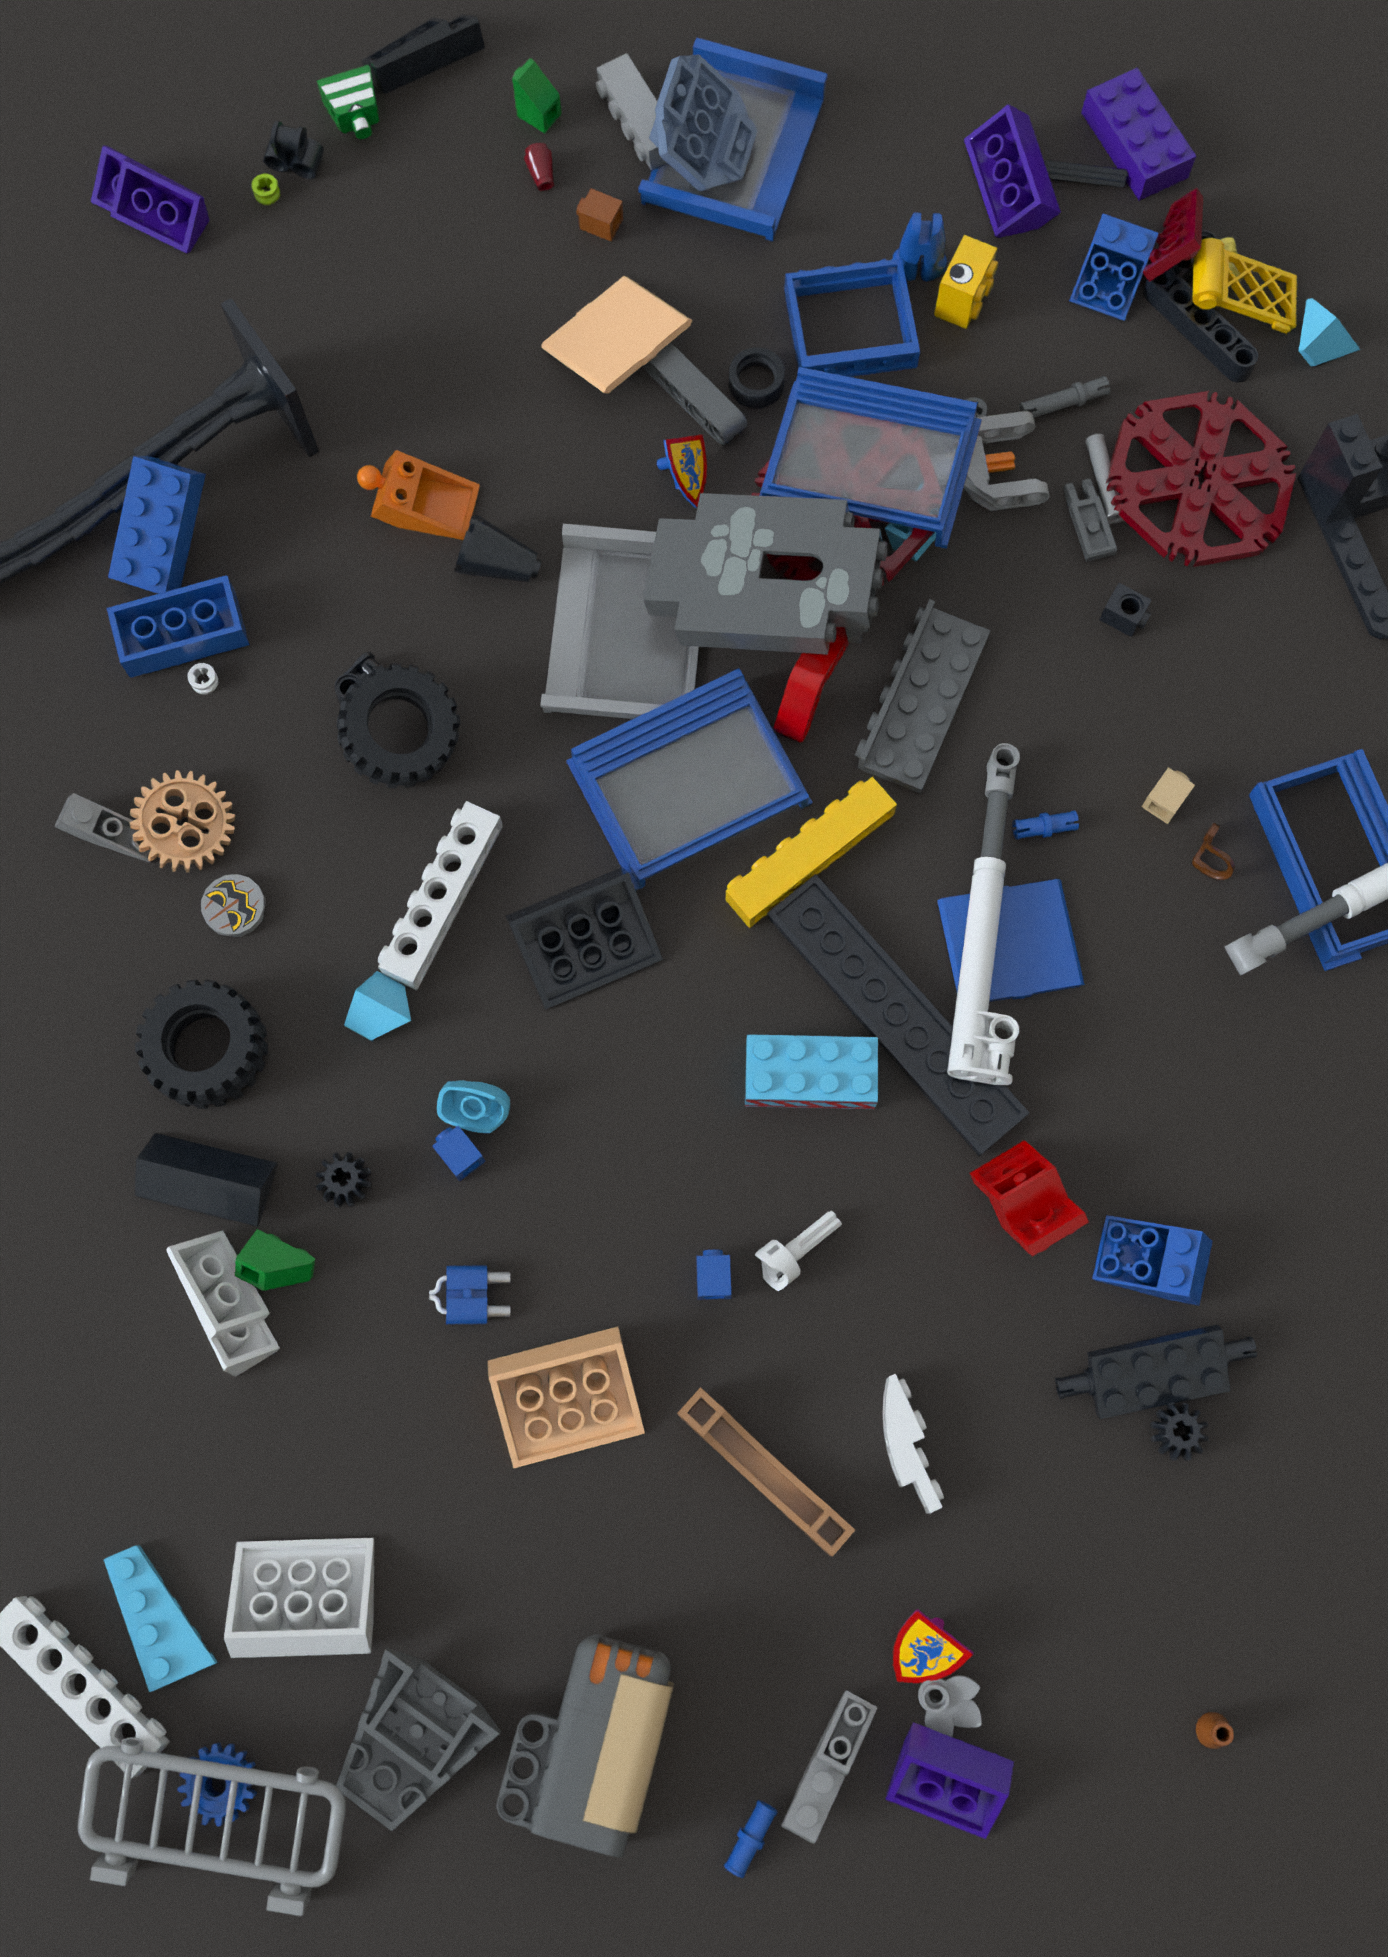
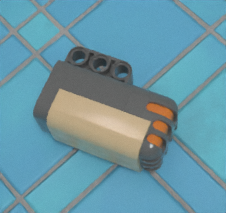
M595 1634L588 1636L579 1644L573 1660L559 1717L541 1712H532L527 1714L517 1727L497 1800L498 1814L503 1820L529 1828V1830H532V1833L545 1838L613 1857H624L629 1834L635 1833L638 1828L674 1683L668 1681L671 1665L665 1654L657 1650H649L643 1648V1646L632 1645L621 1640H614ZM537 1720L543 1725L544 1734L541 1739L532 1740L526 1735L525 1725L528 1721ZM527 1757L533 1762L534 1771L531 1775L522 1776L518 1774L515 1768V1762L518 1758ZM517 1794L523 1799L524 1809L521 1812L512 1813L506 1808L505 1800L508 1795Z

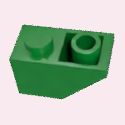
M529 58L523 67H519L515 71L512 78L517 117L546 133L562 114L560 94L536 62Z
M257 1229L236 1257L234 1276L263 1291L308 1282L313 1277L316 1258L301 1248H294L282 1242L276 1235L266 1234Z

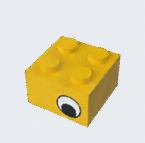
M963 236L940 282L934 313L935 317L967 329L971 319L976 320L983 305L981 302L983 296L989 295L995 279H993L999 263L995 261L996 247L969 236Z

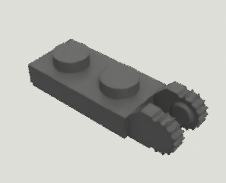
M1090 479L1082 481V492L1085 500L1080 501L1072 483L1065 484L1064 495L1086 562L1115 555L1117 547L1101 499L1096 495L1092 481Z

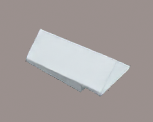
M223 1230L172 1245L166 1249L225 1372L237 1377L280 1349L264 1321L270 1312L255 1286L234 1276L237 1255Z

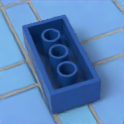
M133 456L108 578L157 594L181 588L206 474L150 456Z
M228 575L107 608L120 664L130 678L250 645L236 592Z

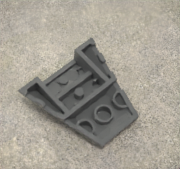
M386 1648L379 1672L374 1679L370 1690V1697L365 1710L362 1712L357 1733L349 1748L336 1787L341 1790L344 1796L389 1830L393 1831L438 1788L444 1785L459 1769L498 1736L501 1731L480 1701L426 1661Z

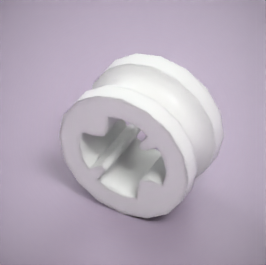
M198 663L190 668L188 681L197 693L209 694L217 688L218 676L209 664ZM205 673H207L209 681L207 683L202 681V684H199L197 677L201 674L204 677Z

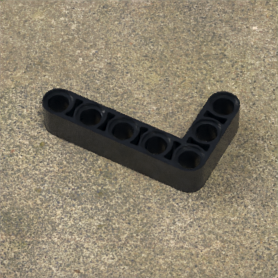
M1202 230V239H1217L1212 232ZM1194 257L1188 261H1180L1150 282L1146 279L1143 288L1145 299L1232 382H1244L1250 377L1258 360L1256 348L1214 308L1201 309L1193 303V288L1188 282L1193 279Z

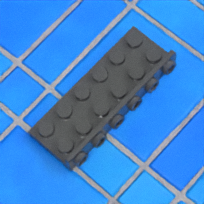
M929 599L926 608L920 606L913 623L918 625L914 634L908 633L902 650L906 651L903 660H896L890 675L894 677L891 687L885 685L880 696L879 703L883 704L879 713L873 712L867 729L871 733L867 740L861 739L855 756L859 757L857 769L919 794L923 790L991 631L935 609V601Z

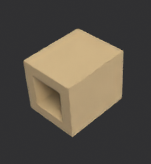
M1168 767L1146 798L1142 808L1168 824L1195 785L1190 782V779L1184 773L1173 771Z

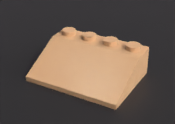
M618 1327L488 1360V1378L513 1468L645 1434Z

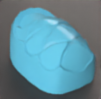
M448 1081L440 1090L437 1100V1114L441 1120L453 1126H459L462 1129L478 1133L493 1132L506 1120L510 1111V1097L499 1087L483 1082Z

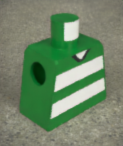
M369 65L317 80L323 104L340 132L354 131L358 139L368 138L372 134L370 125L377 124L380 121Z

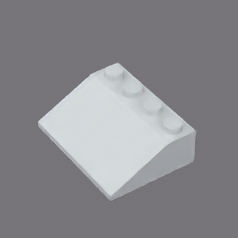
M374 1538L237 1542L224 1641L231 1658L371 1654L374 1619Z

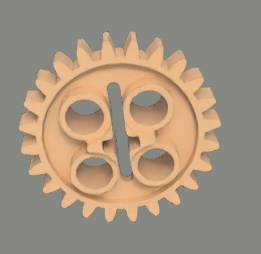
M176 770L175 779H170L166 773H163L162 783L152 778V790L142 786L141 793L145 798H134V804L139 808L130 810V816L137 819L130 822V829L139 830L133 834V841L143 840L139 845V851L145 852L150 850L148 861L151 862L159 857L160 868H163L167 862L172 863L173 872H176L179 864H183L186 873L190 871V864L195 863L197 868L202 870V860L206 859L210 864H214L213 853L220 856L224 855V849L220 844L230 846L231 839L225 834H234L235 827L227 823L235 821V814L226 813L232 808V803L222 802L226 797L225 791L215 793L217 787L215 781L206 786L205 775H202L196 781L193 780L192 771H189L185 779L181 777L179 770ZM171 796H178L183 800V803L173 807L167 804L166 800ZM157 809L164 810V812H165L166 814H164V813H157L156 810H157ZM200 809H207L213 815L209 819L202 820L195 813ZM183 817L188 818V823L184 822L182 826L177 825V820L181 821ZM158 823H164L169 826L170 830L165 834H157L152 828ZM200 829H202V830L207 829V830L209 831V833H208V834H204V833L201 832ZM187 836H193L200 843L195 847H187L182 843V840Z

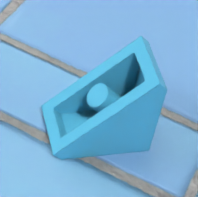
M1313 298L1307 299L1299 352L1311 367L1361 350L1337 317Z
M376 971L355 990L344 1026L373 1041L375 1038L411 1021L405 986Z

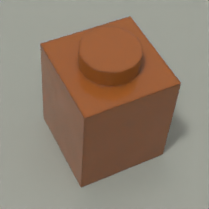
M591 188L586 198H582L577 206L576 214L579 216L580 229L612 241L624 219L623 201Z

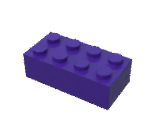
M1138 68L1087 90L1081 113L1116 167L1127 170L1126 182L1139 201L1189 178L1196 155Z

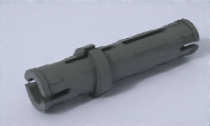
M1106 376L1083 384L1076 382L1072 384L1071 388L1019 403V410L1031 412L1033 418L1073 405L1080 407L1085 405L1086 401L1110 395V387H1102L1109 385Z

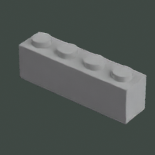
M626 53L597 67L599 80L595 83L597 91L602 99L607 98L613 118L615 120L620 119L621 127L627 140H633L634 148L640 161L645 160L651 170L667 163L659 156V148L649 139L656 118L655 108L657 100L628 54Z

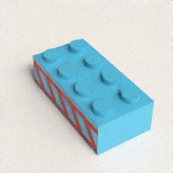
M747 1035L746 1107L875 1109L878 1102V1037Z

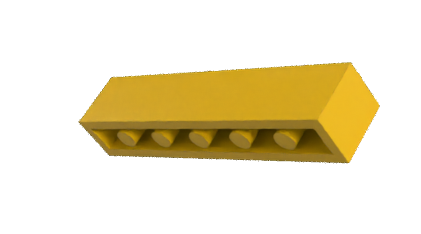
M873 777L865 783L862 780L857 782L848 791L849 795L842 801H839V799L834 800L825 808V814L819 819L815 820V818L808 820L800 828L801 833L793 839L790 837L785 838L777 845V851L769 858L766 856L761 857L752 865L751 872L744 877L738 875L729 882L725 900L749 928L765 917L770 910L812 876L821 873L895 814L897 804Z

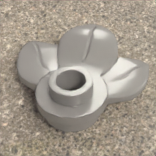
M956 1675L947 1680L940 1678L935 1681L927 1680L923 1682L919 1688L918 1699L921 1706L926 1710V1727L950 1737L953 1735L954 1725L965 1728L980 1727L982 1725L981 1713L977 1704L972 1700L978 1693L980 1686L971 1678L962 1675ZM933 1689H938L942 1692L943 1696L940 1699H933L929 1693Z

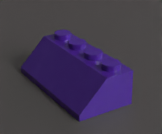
M1008 104L964 139L996 237L1001 238L1037 230L1061 213L1029 115Z

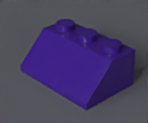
M913 1722L902 1745L886 1794V1800L986 1839L1009 1795L1014 1761Z

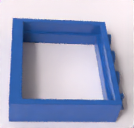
M883 259L879 262L871 263L857 262L848 266H827L818 270H799V272L785 274L784 291L798 369L803 367L852 377L917 368L920 348L902 259ZM892 284L903 338L902 344L807 356L797 297Z

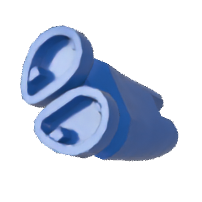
M914 212L908 222L899 249L894 252L892 260L902 259L905 277L908 281L915 280L921 255H923L920 264L922 280L926 282L933 281L945 272L947 265L945 229L940 213H933L931 221L921 220V213Z

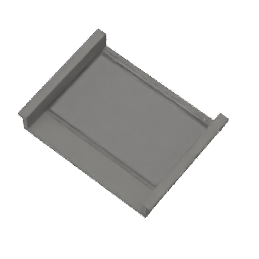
M563 524V555L546 692L542 694L540 705L544 713L562 712L634 719L695 690L699 647L680 645L674 631L676 617L649 616L643 601L656 532Z

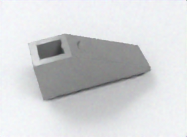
M75 793L67 798L54 827L82 840L150 862L148 861L150 850L145 852L139 851V845L143 840L133 841V834L139 831L130 829V822L133 820Z

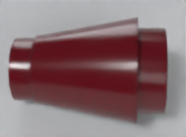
M535 143L525 149L524 161L537 185V189L539 191H546L553 188L552 151L548 149L545 143Z

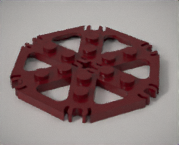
M1209 391L1145 401L1135 411V414L1140 419L1135 418L1131 413L1128 414L1121 424L1106 483L1109 482L1106 490H1115L1120 494L1114 496L1111 500V505L1115 506L1114 510L1119 512L1118 515L1163 558L1167 555L1168 548L1171 549L1168 555L1169 561H1173L1177 553H1182L1185 556V566H1188L1195 556L1193 567L1258 556L1261 552L1263 553L1269 545L1264 541L1263 537L1274 543L1283 531L1296 473L1291 474L1295 469V465L1286 466L1282 463L1291 455L1290 451L1286 450L1288 446L1240 401L1237 400L1233 405V409H1231L1233 397L1229 396L1225 405H1221L1217 402V392H1214L1207 401ZM1188 407H1195L1200 410L1201 416L1193 447L1164 420V412ZM1235 421L1244 423L1263 441L1265 445L1264 450L1223 457L1231 424ZM1136 439L1165 468L1136 473L1130 472L1125 466V461L1131 440ZM1204 467L1203 479L1205 481L1198 489L1200 482L1198 481L1199 477L1197 475L1201 472V470ZM1271 482L1277 483L1279 492L1274 512L1272 514L1262 513L1237 488ZM1179 499L1170 532L1159 530L1139 510L1140 505ZM1211 510L1242 541L1216 547L1206 545L1203 541V535L1209 511Z

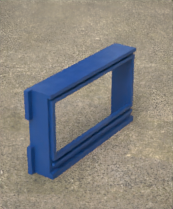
M1363 749L1263 783L1259 782L1249 794L1300 914L1323 902L1275 792L1339 772L1378 863L1382 866L1388 863V805ZM1331 922L1309 933L1324 971L1358 961L1362 958L1360 953L1388 944V930L1341 945Z

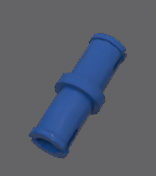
M1075 810L1049 815L1047 812L1040 813L1039 817L1013 820L1012 827L1017 829L1012 831L1016 840L1039 835L1047 838L1051 837L1052 833L1078 830L1079 823H1074V821L1079 819Z
M761 1800L757 1801V1805L745 1828L739 1829L737 1833L739 1839L727 1862L724 1864V1867L729 1872L740 1878H744L745 1872L757 1849L762 1850L765 1844L763 1838L778 1813L775 1808Z

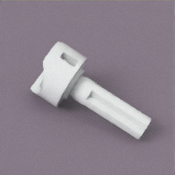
M833 1211L827 1212L795 1239L787 1243L785 1247L777 1240H771L756 1252L755 1256L762 1262L763 1279L776 1291L782 1290L801 1274L796 1261L801 1259L807 1252L842 1225L841 1221L836 1218V1214Z

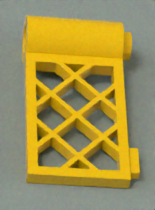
M1202 239L1201 248L1194 256L1193 303L1201 309H1212L1217 305L1272 324V329L1285 334L1296 327L1297 275L1224 249V243L1219 239ZM1229 263L1235 265L1240 275L1234 276L1229 268ZM1251 271L1257 272L1265 283L1260 286ZM1242 277L1252 290L1250 294L1245 292L1238 281ZM1276 279L1286 283L1285 295L1275 282ZM1229 286L1240 299L1239 301L1228 298ZM1266 286L1276 298V301L1271 303L1263 291V288ZM1255 294L1264 309L1256 308L1250 297ZM1279 303L1283 308L1286 318L1280 316L1274 307L1276 304Z

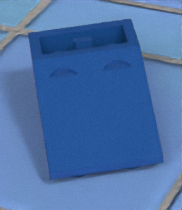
M1102 214L1069 302L1125 321L1159 233Z
M1106 1215L1092 1279L1167 1300L1200 1305L1213 1241L1203 1231Z

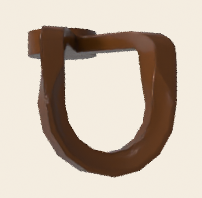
M1213 823L1202 839L1204 842L1194 856L1192 864L1205 875L1213 879L1224 880L1232 876L1235 864L1227 853L1211 845L1213 837L1220 828L1219 825ZM1205 849H1208L1213 854L1222 858L1226 862L1228 869L1226 871L1212 869L1200 859V856Z

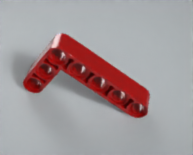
M836 627V639L834 643L830 642L828 654L802 652L790 674L773 731L800 743L804 741L812 724L823 688L850 644L845 627Z

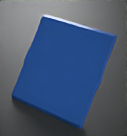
M1054 879L1012 887L1003 886L989 1002L1010 998L1013 1000L1024 999L1034 994L1085 985L1061 880ZM970 894L937 900L957 993Z

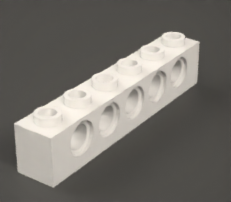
M468 801L465 802L462 810L458 808L451 820L452 829L448 836L444 835L439 841L436 849L438 855L433 864L428 863L422 875V880L424 881L419 891L414 890L407 903L409 909L404 919H398L392 933L394 935L393 940L389 946L383 947L378 957V963H380L378 967L382 974L416 991L503 827L500 816ZM465 835L475 836V840L470 844L460 843L461 838ZM451 862L461 863L457 871L449 872L445 870L446 866ZM437 889L447 891L446 895L441 899L431 898L432 893ZM423 916L432 918L431 923L426 927H418L416 925L417 921ZM406 945H417V950L413 954H402V949Z
M26 1596L15 1597L0 1613V1646L100 1748L104 1746L121 1747L122 1740L124 1739L122 1735L123 1726L126 1723H130L135 1728V1738L141 1739L144 1742V1751L161 1753L170 1743L164 1736L167 1733L165 1728L153 1718L148 1720L140 1712L142 1709L141 1704L132 1695L127 1693L124 1696L117 1689L116 1685L118 1682L115 1677L105 1669L100 1671L91 1662L93 1660L91 1653L81 1645L75 1646L67 1638L69 1635L68 1630L56 1620L51 1622L43 1614L45 1608L36 1598L32 1596L29 1598ZM31 1624L38 1631V1638L34 1644L28 1642L26 1638L27 1628ZM54 1649L59 1650L62 1654V1663L58 1668L53 1667L50 1663V1654ZM78 1673L82 1674L87 1682L86 1688L82 1693L78 1692L74 1687V1679ZM102 1698L107 1699L111 1704V1712L107 1718L101 1716L98 1711V1703ZM114 1761L125 1772L126 1763ZM133 1764L131 1779L141 1775L147 1767Z

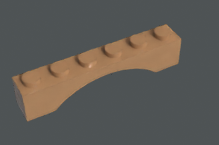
M701 1387L677 1413L684 1422L829 1556L833 1557L855 1531L828 1504L770 1454Z

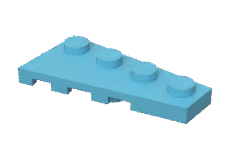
M135 1545L104 1559L149 1692H153L218 1663L212 1652H209L202 1642V1637L198 1631L190 1624L182 1612V1608L175 1597H172L163 1584V1579L140 1545Z

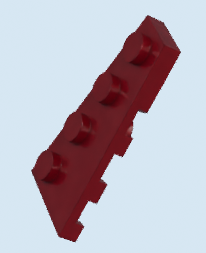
M1195 188L1171 205L1163 224L1165 229L1156 240L1159 248L1151 252L1149 259L1152 264L1145 266L1143 271L1149 282L1180 261L1190 260L1199 252L1202 242L1203 195L1198 188Z

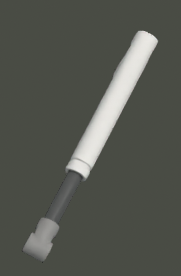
M1008 743L999 744L993 749L986 766L985 796L988 798L984 835L981 857L974 861V875L971 884L947 1074L954 1078L993 1085H1009L1012 1083L1013 1076L1008 1074L1010 1058L1014 1056L1015 1041L1019 1034V1025L1015 1019L1007 1015L988 1012L1006 863L1001 860L1008 800L1013 798L1016 768L1020 760L1017 748ZM997 759L1006 760L1009 766L999 764ZM994 1029H1004L1008 1033L1009 1038H999L996 1036Z
M1388 863L1362 875L1347 885L1335 889L1332 898L1278 926L1269 925L1259 930L1254 936L1249 933L1225 946L1224 948L1240 976L1266 963L1265 958L1273 957L1285 951L1286 945L1342 916L1347 919L1352 918L1362 911H1366L1387 900Z

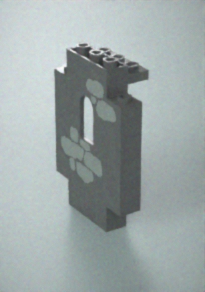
M700 493L695 520L659 518L643 601L649 616L676 617L674 631L679 644L682 646L828 654L830 642L834 643L836 639V627H845L849 643H861L863 632H867L871 627L872 616L877 617L879 599L875 595L876 588H882L883 570L880 569L881 561H886L887 542L882 541L880 529L854 528V513L849 512L847 500ZM764 554L811 556L818 558L823 563L821 574L809 581L760 578Z

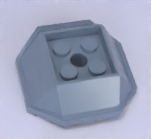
M700 54L678 56L672 59L655 108L656 118L649 139L659 148V156L699 192L743 179L758 130L753 120L749 119L746 106L739 92Z

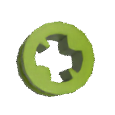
M260 174L253 179L252 190L260 204L270 205L278 200L280 190L276 179L272 175ZM266 186H267V188H268V189L270 188L271 190L268 191V192H265L264 189H263V190H261V189H262L263 187H266Z

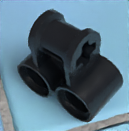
M276 120L272 126L270 140L263 161L265 165L277 172H286L288 168H291L298 176L313 179L316 177L324 148L319 142L307 138V129L300 126L297 129L285 126L281 121Z

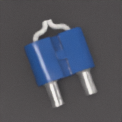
M487 1265L446 1266V1276L440 1277L435 1289L429 1291V1300L435 1301L437 1310L442 1314H446V1324H487L488 1317H510V1305H487V1284L510 1283V1272H488ZM443 1281H446V1309L441 1307L439 1298L435 1296L439 1292Z

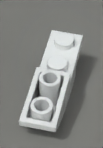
M896 1374L886 1379L883 1396V1427L888 1456L899 1487L913 1483L926 1514L932 1513L942 1508L939 1500L943 1499L944 1496L936 1479L930 1481L925 1471L929 1463L921 1447L915 1449L913 1445L914 1442L925 1437L922 1431L927 1428L918 1410L913 1412L907 1400L912 1397L907 1383L904 1379L898 1380Z

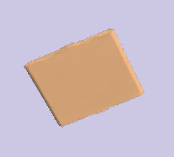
M623 276L547 338L541 348L603 393L609 394L690 327L692 320L629 277Z

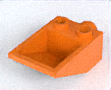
M398 450L385 463L382 476L380 471L372 465L363 466L357 473V481L362 488L366 490L378 488L371 517L398 528L464 540L466 531H468L470 526L469 522L473 514L480 484ZM399 494L402 495L401 500L397 498Z

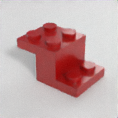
M1025 1140L970 1173L974 1184L989 1197L1001 1227L1032 1257L1039 1252L1045 1251L1052 1244L1074 1233L1077 1229L1088 1223L1085 1212L1068 1198L1056 1167Z

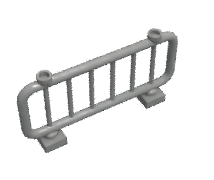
M138 1738L123 1739L121 1747L104 1746L96 1750L89 1757L85 1770L78 1819V1834L82 1842L89 1849L102 1852L92 1865L90 1877L92 1881L126 1886L137 1870L138 1859L276 1882L268 1896L266 1910L302 1916L310 1901L312 1887H320L328 1883L335 1874L346 1810L345 1798L341 1790L334 1784L318 1780L319 1771L315 1768L301 1767L297 1769L296 1776L144 1751V1742ZM106 1761L126 1763L115 1839L99 1836L93 1830L100 1768ZM133 1764L161 1769L150 1845L122 1840ZM168 1770L196 1775L185 1851L157 1846ZM203 1776L231 1781L220 1857L192 1852ZM238 1782L266 1787L255 1862L227 1858ZM273 1788L301 1792L290 1868L262 1864ZM308 1794L326 1797L331 1803L324 1862L322 1868L317 1872L297 1870Z

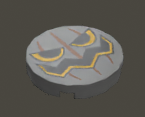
M239 874L225 875L214 880L206 888L201 900V913L208 926L217 934L242 937L254 931L262 922L266 899L261 888L249 877Z

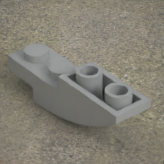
M847 1690L844 1692L796 1789V1795L781 1825L782 1827L812 1844L816 1842L844 1777L852 1766L878 1707Z

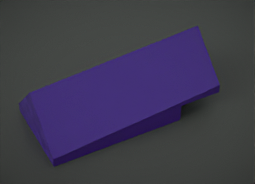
M103 145L91 202L110 211L111 217L176 249L190 253L210 221L203 196L111 147Z

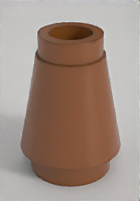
M1206 1713L1199 1718L1196 1724V1735L1199 1741L1207 1748L1219 1749L1230 1744L1234 1738V1732L1229 1722L1219 1713ZM1221 1727L1222 1733H1220V1737L1217 1739L1216 1731Z

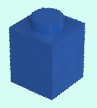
M459 1126L454 1129L449 1127L442 1131L435 1138L437 1142L432 1145L459 1181L463 1180L485 1162L481 1153Z
M704 1250L703 1256H696L698 1300L731 1299L730 1255H723V1250Z

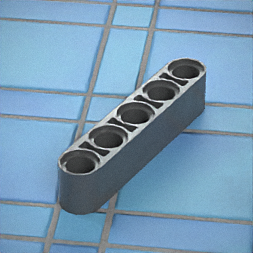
M671 342L647 364L641 366L719 444L726 445L747 428L748 424L742 412Z

